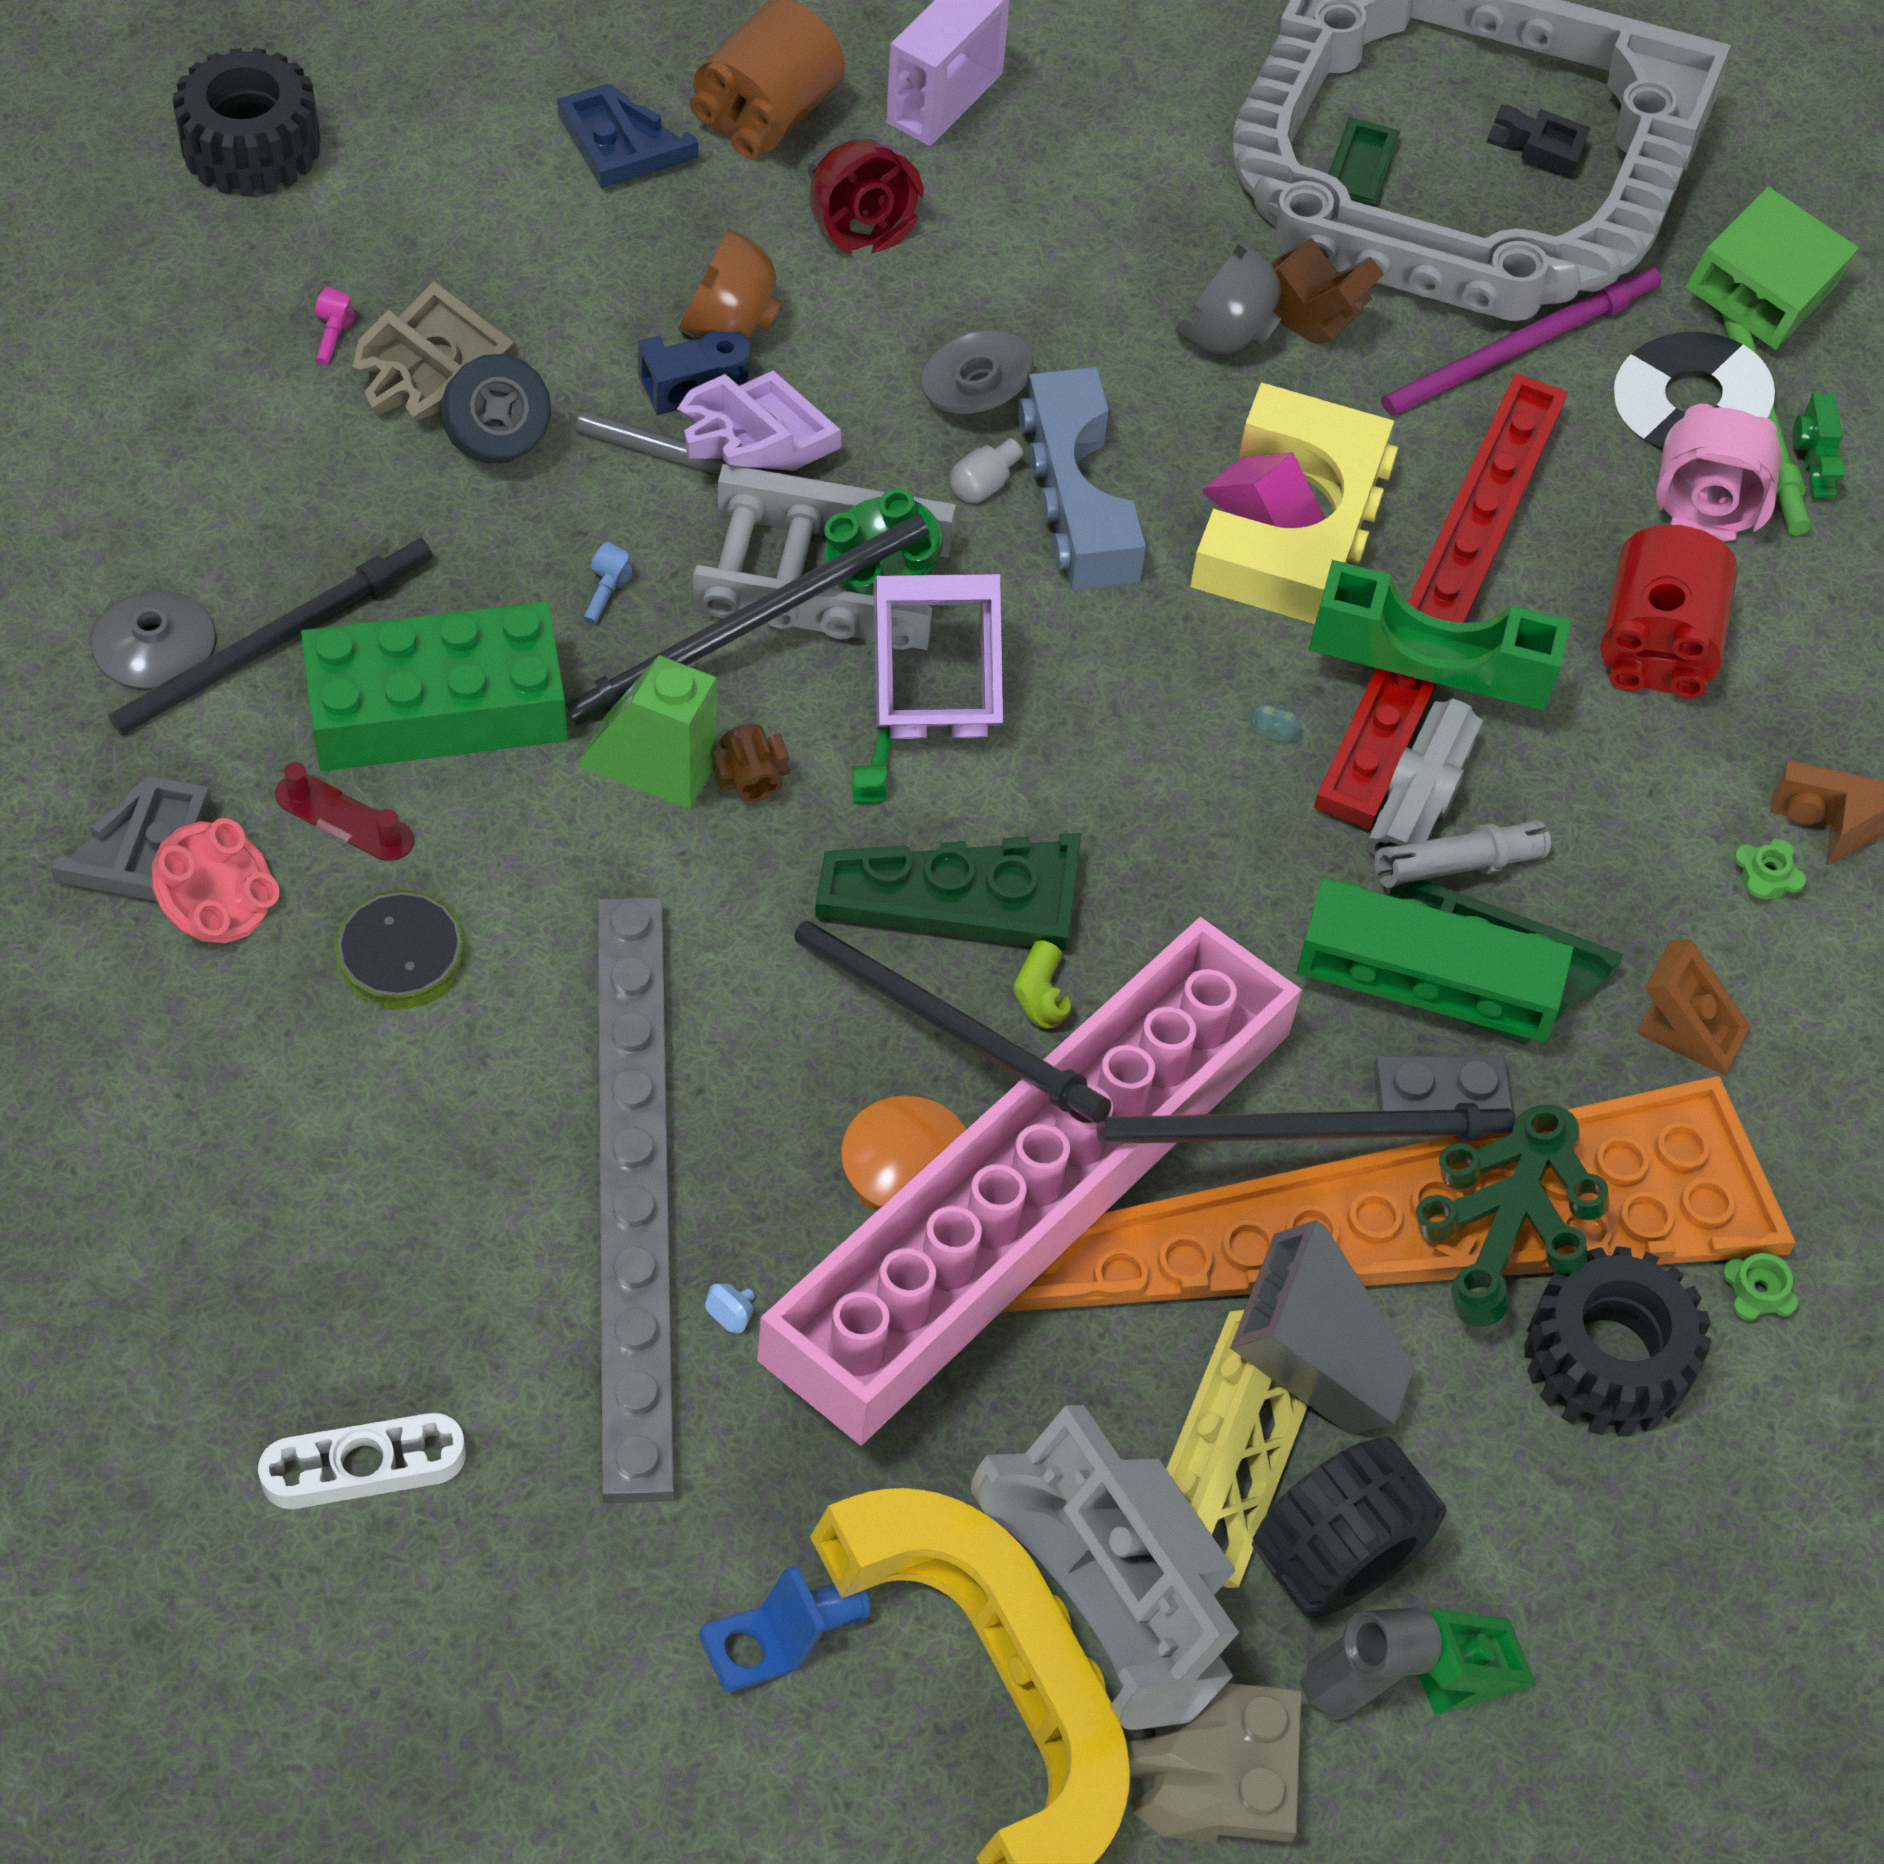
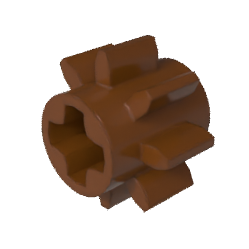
M744 724L732 728L722 736L720 740L721 749L714 750L711 753L715 763L712 768L720 791L726 792L735 788L738 797L743 801H759L772 796L782 786L781 776L790 774L787 764L790 758L782 735L777 733L767 738L763 727L757 724Z

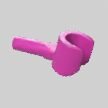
M329 286L321 291L315 305V316L327 322L315 362L327 366L330 364L342 328L348 329L355 319V311L350 305V296Z

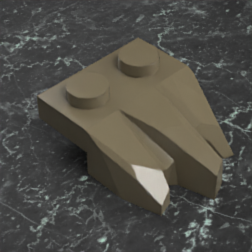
M433 281L399 317L390 310H387L360 337L352 367L379 373L364 392L371 408L378 416L407 403L405 407L416 421L441 412L440 404L446 385L466 363L482 355L507 354L516 358L520 353L511 339Z
M1226 1683L1192 1722L1152 1727L1153 1737L1126 1742L1130 1776L1151 1782V1789L1136 1801L1132 1813L1160 1835L1167 1838L1216 1843L1218 1835L1293 1842L1297 1828L1301 1690Z

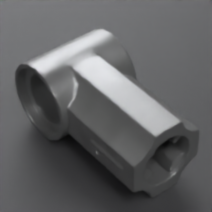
M1415 1607L1368 1610L1354 1614L1347 1622L1343 1636L1307 1662L1306 1675L1300 1682L1308 1703L1319 1708L1328 1720L1344 1719L1404 1676L1431 1671L1437 1664L1441 1654L1442 1638L1439 1626L1430 1613Z

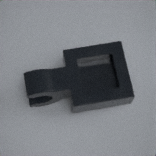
M1501 105L1494 121L1497 125L1492 126L1486 143L1508 150L1523 147L1521 159L1571 178L1590 127L1540 109L1537 117L1533 118L1522 113L1516 107Z

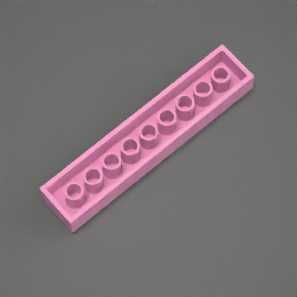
M1199 917L1043 1060L1061 1071L1072 1069L1086 1078L1088 1087L1110 1099L1112 1106L1107 1117L1207 1115L1289 1036L1302 989L1202 917ZM1021 1079L761 1317L757 1361L862 1446L1176 1143L1100 1144L1097 1138V1123L1075 1110L1063 1112L1050 1103L1047 1093Z

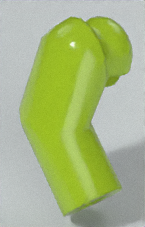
M1040 940L1033 944L1014 982L1013 992L1031 1023L1041 1028L1053 1029L1058 1027L1063 1020L1067 1019L1072 1006L1069 996L1061 999L1059 997L1061 990L1053 988L1050 983L1062 959V952L1054 944Z

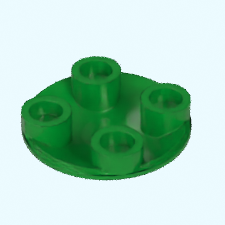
M899 488L888 490L881 497L863 501L846 512L837 513L829 518L824 528L826 536L824 547L825 563L919 513L925 521L930 535L839 583V585L850 592L873 595V581L876 576L929 575L940 558L943 545L942 532L936 517L928 508L915 501L909 491Z

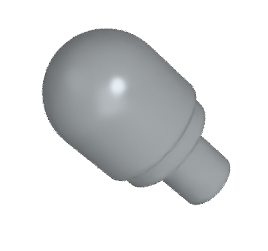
M1008 438L995 449L988 445L974 449L958 461L951 470L949 484L953 494L965 503L974 504L986 500L1005 485V481L1010 477L1008 468L1023 457L1020 445L1014 439Z

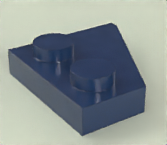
M609 84L557 99L558 115L601 188L698 158V141L695 136L686 132L683 136L679 137L661 126V116L645 106L632 103L626 94Z

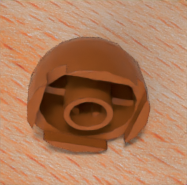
M727 229L678 329L695 340H702L711 331H738L746 338L754 332L756 326L767 332L782 301L772 296L777 275L773 261L765 250L746 236Z

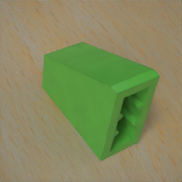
M659 655L605 715L579 758V766L691 809L713 771L712 766L715 765L711 753L717 750V677Z

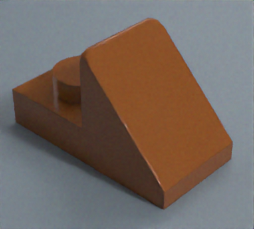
M1787 760L1772 793L1770 813L1788 816L1800 824L1820 823L1829 825L1830 834L1826 862L1829 865L1884 834V781Z
M1692 940L1669 941L1645 987L1653 1002L1637 1033L1713 1071L1726 1074L1751 1026Z

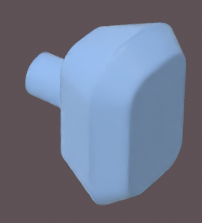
M713 1284L708 1290L705 1308L727 1331L740 1334L744 1331L753 1315L754 1308L750 1302L755 1299V1295L750 1289L739 1292L731 1284Z

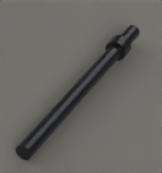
M419 538L384 559L377 555L357 566L354 576L110 713L108 716L112 725L122 736L301 634V630L312 628L368 595L375 599L396 587V579L433 559L428 544L422 538Z

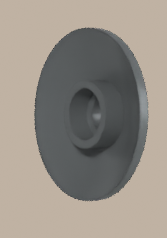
M1001 330L971 332L947 342L932 354L922 370L921 386L927 400L933 406L943 411L957 414L986 411L1007 402L1024 388L1029 381V374L1033 372V356L1028 344L1013 333Z
M146 591L128 596L111 606L97 622L91 643L96 664L109 679L131 689L151 691L211 657L216 637L211 617L193 599L170 591ZM150 627H158L157 629L152 631H144L145 629Z

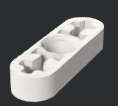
M427 1413L280 1439L272 1443L263 1452L258 1464V1474L264 1494L273 1504L285 1509H297L446 1482L456 1476L462 1469L466 1458L463 1432L455 1420L444 1414ZM439 1436L441 1445L446 1446L441 1451L442 1459L437 1461L427 1460L425 1452L420 1451L425 1448V1438ZM401 1440L405 1468L396 1469L392 1441ZM361 1446L377 1449L383 1455V1461L379 1469L373 1474L365 1477H356L344 1470L343 1461L353 1449ZM329 1453L334 1477L332 1481L325 1482L320 1454ZM298 1460L301 1470L306 1471L300 1473V1484L286 1486L284 1478L279 1475L284 1473L285 1462Z

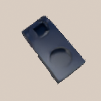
M711 331L702 340L696 339L665 347L660 336L639 340L638 376L656 415L678 410V406L689 390L724 374L738 386L747 383L750 367V344L748 339L738 331Z

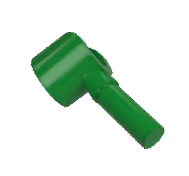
M883 729L879 731L871 758V765L852 766L854 803L883 802L886 800L887 758L893 740L890 739L889 730Z

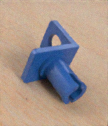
M792 1566L783 1571L762 1607L705 1624L700 1629L698 1636L722 1688L730 1693L798 1670L822 1633L852 1623L859 1624L866 1621L865 1618L870 1614L869 1599L866 1590L842 1599L834 1584L810 1591L799 1568ZM738 1633L751 1636L761 1646L763 1653L762 1662L754 1667L737 1665L726 1654L725 1639L732 1634Z

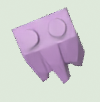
M774 370L740 386L724 374L689 390L677 408L693 424L684 430L689 459H724L728 465L745 468L794 471L841 448V429Z

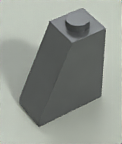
M1315 1220L1273 1235L1230 1349L1349 1434L1354 1435L1394 1425L1407 1402L1406 1390L1415 1367L1412 1360L1324 1225Z

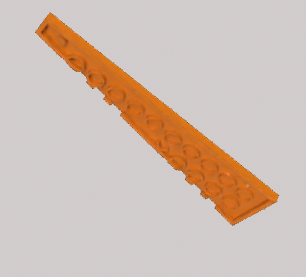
M1720 1076L1568 1109L1578 1121L1580 1130L1579 1144L1574 1152L1588 1174L1598 1175L1607 1183L1610 1201L1609 1209L1602 1217L1595 1220H1582L1575 1217L1569 1209L1567 1189L1552 1168H1547L1540 1185L1565 1225L1574 1227L1584 1234L1587 1242V1251L1602 1247L1607 1256H1612L1616 1246L1630 1247L1632 1257L1642 1259L1645 1252L1660 1257L1656 1265L1743 1259L1758 1253L1776 1256L1790 1255L1796 1244L1795 1239ZM1544 1131V1132H1540V1133L1546 1134V1133H1550V1132H1552V1131ZM1480 1135L1476 1142H1459L1455 1136H1447L1106 1212L1002 1312L1248 1295L1253 1290L1273 1235L1315 1220L1328 1229L1364 1286L1454 1280L1465 1267L1476 1263L1496 1213L1458 1228L1457 1232L1447 1240L1431 1241L1423 1237L1419 1231L1416 1217L1418 1204L1426 1197L1432 1195H1443L1453 1201L1510 1177L1514 1174L1519 1160L1481 1174L1479 1181L1469 1188L1454 1189L1446 1185L1442 1179L1439 1164L1441 1152L1446 1147L1457 1143L1468 1144L1477 1149L1508 1135ZM1457 1163L1451 1166V1168L1462 1170L1470 1166V1164ZM1585 1193L1579 1196L1578 1199L1591 1201L1596 1199L1598 1195ZM1436 1214L1428 1218V1221L1440 1222L1448 1216ZM1528 1218L1524 1222L1502 1276L1556 1272L1549 1266L1545 1245ZM1563 1246L1557 1249L1556 1252L1560 1254H1571L1575 1252L1577 1248L1572 1246Z

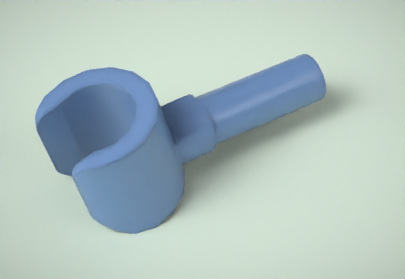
M605 542L597 550L591 563V570L602 577L583 617L585 622L593 625L597 624L616 587L622 588L633 575L628 552L611 542Z

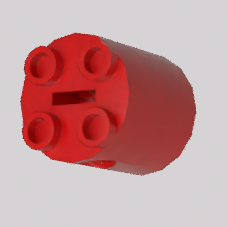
M1656 525L1636 532L1623 543L1617 562L1600 644L1603 662L1611 670L1609 679L1615 687L1624 691H1637L1644 687L1664 693H1675L1683 698H1696L1705 693L1707 683L1716 677L1722 663L1738 576L1736 557L1722 540L1704 530L1684 525Z

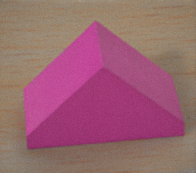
M1294 453L1242 457L1203 488V494L1227 513L1271 526L1302 528L1326 519Z

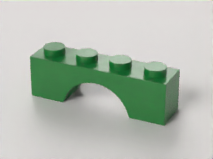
M1332 560L1308 650L1545 711L1561 669L1571 620L1513 605L1509 606L1499 615L1484 621L1459 623L1441 620L1429 616L1410 605L1398 592L1391 574Z

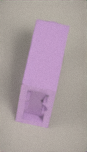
M1010 0L933 1L890 44L886 123L931 146L1003 74Z
M1000 574L876 576L873 581L876 728L890 727V739L927 738V727H951V738L988 737V726H998L1003 723ZM980 604L982 709L893 710L891 606Z

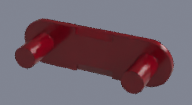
M299 762L289 763L284 768L285 778L279 782L275 790L276 801L283 810L380 860H398L405 857L412 850L414 845L413 832L409 826L398 820V815L395 811L390 809L379 811L376 808H370L343 794L339 789L308 775L305 766Z

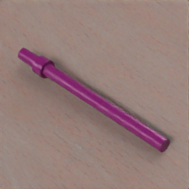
M1650 266L1623 280L1617 279L1616 282L1606 288L1593 291L1590 296L1382 396L1381 405L1393 417L1602 314L1606 318L1627 309L1631 300L1661 285L1660 273L1655 267Z

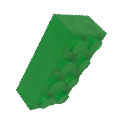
M549 601L301 630L312 728L320 772L567 741L565 699Z

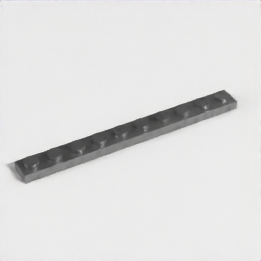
M662 898L598 899L603 1504L674 1501Z

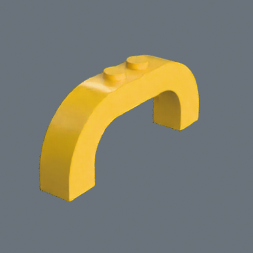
M890 1488L869 1491L828 1505L810 1538L841 1598L843 1599L885 1582L899 1580L920 1582L948 1595L963 1609L973 1624L1042 1754L1048 1774V1796L1044 1810L998 1830L976 1857L978 1863L1094 1864L1114 1838L1126 1808L1130 1769L1125 1735L1120 1722L1110 1708L1111 1701L1106 1693L1105 1681L1100 1668L1091 1658L1086 1657L1071 1629V1620L1065 1604L1058 1596L1052 1595L1032 1558L1021 1544L992 1518L960 1500L940 1493L919 1489Z

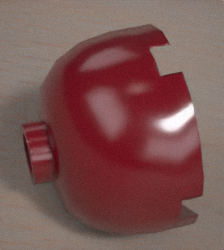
M873 139L852 140L830 150L818 163L811 179L809 205L819 228L842 251L853 254V250L874 244L871 254L898 245L914 228L919 217L914 211L918 204V195L923 199L924 186L918 169L896 148ZM856 218L865 225L875 226L871 234L867 235L851 231L850 221Z

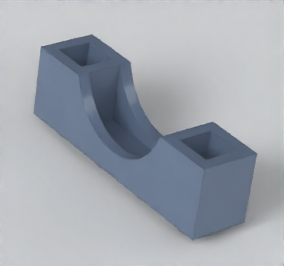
M1097 367L1029 374L1027 398L1018 400V419L1021 432L1023 434L1031 433L1033 443H1030L1029 446L1031 472L1034 478L1042 477L1045 488L1041 489L1040 495L1043 519L1045 523L1054 522L1056 533L1052 537L1054 563L1057 569L1066 568L1071 590L1140 582L1146 550L1134 501L1115 497L1097 489L1084 478L1077 467V464L1088 454L1104 447L1109 409Z

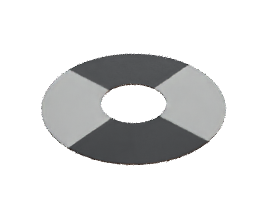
M1706 332L1674 333L1644 344L1624 361L1614 383L1615 404L1623 421L1637 435L1660 447H1664L1665 438L1670 429L1685 415V411L1675 408L1668 401L1665 394V388L1669 380L1681 372L1690 370L1703 371L1711 374L1720 382L1723 394L1721 400L1714 408H1732L1745 411L1756 417L1768 418L1775 397L1772 375L1756 353L1733 339Z

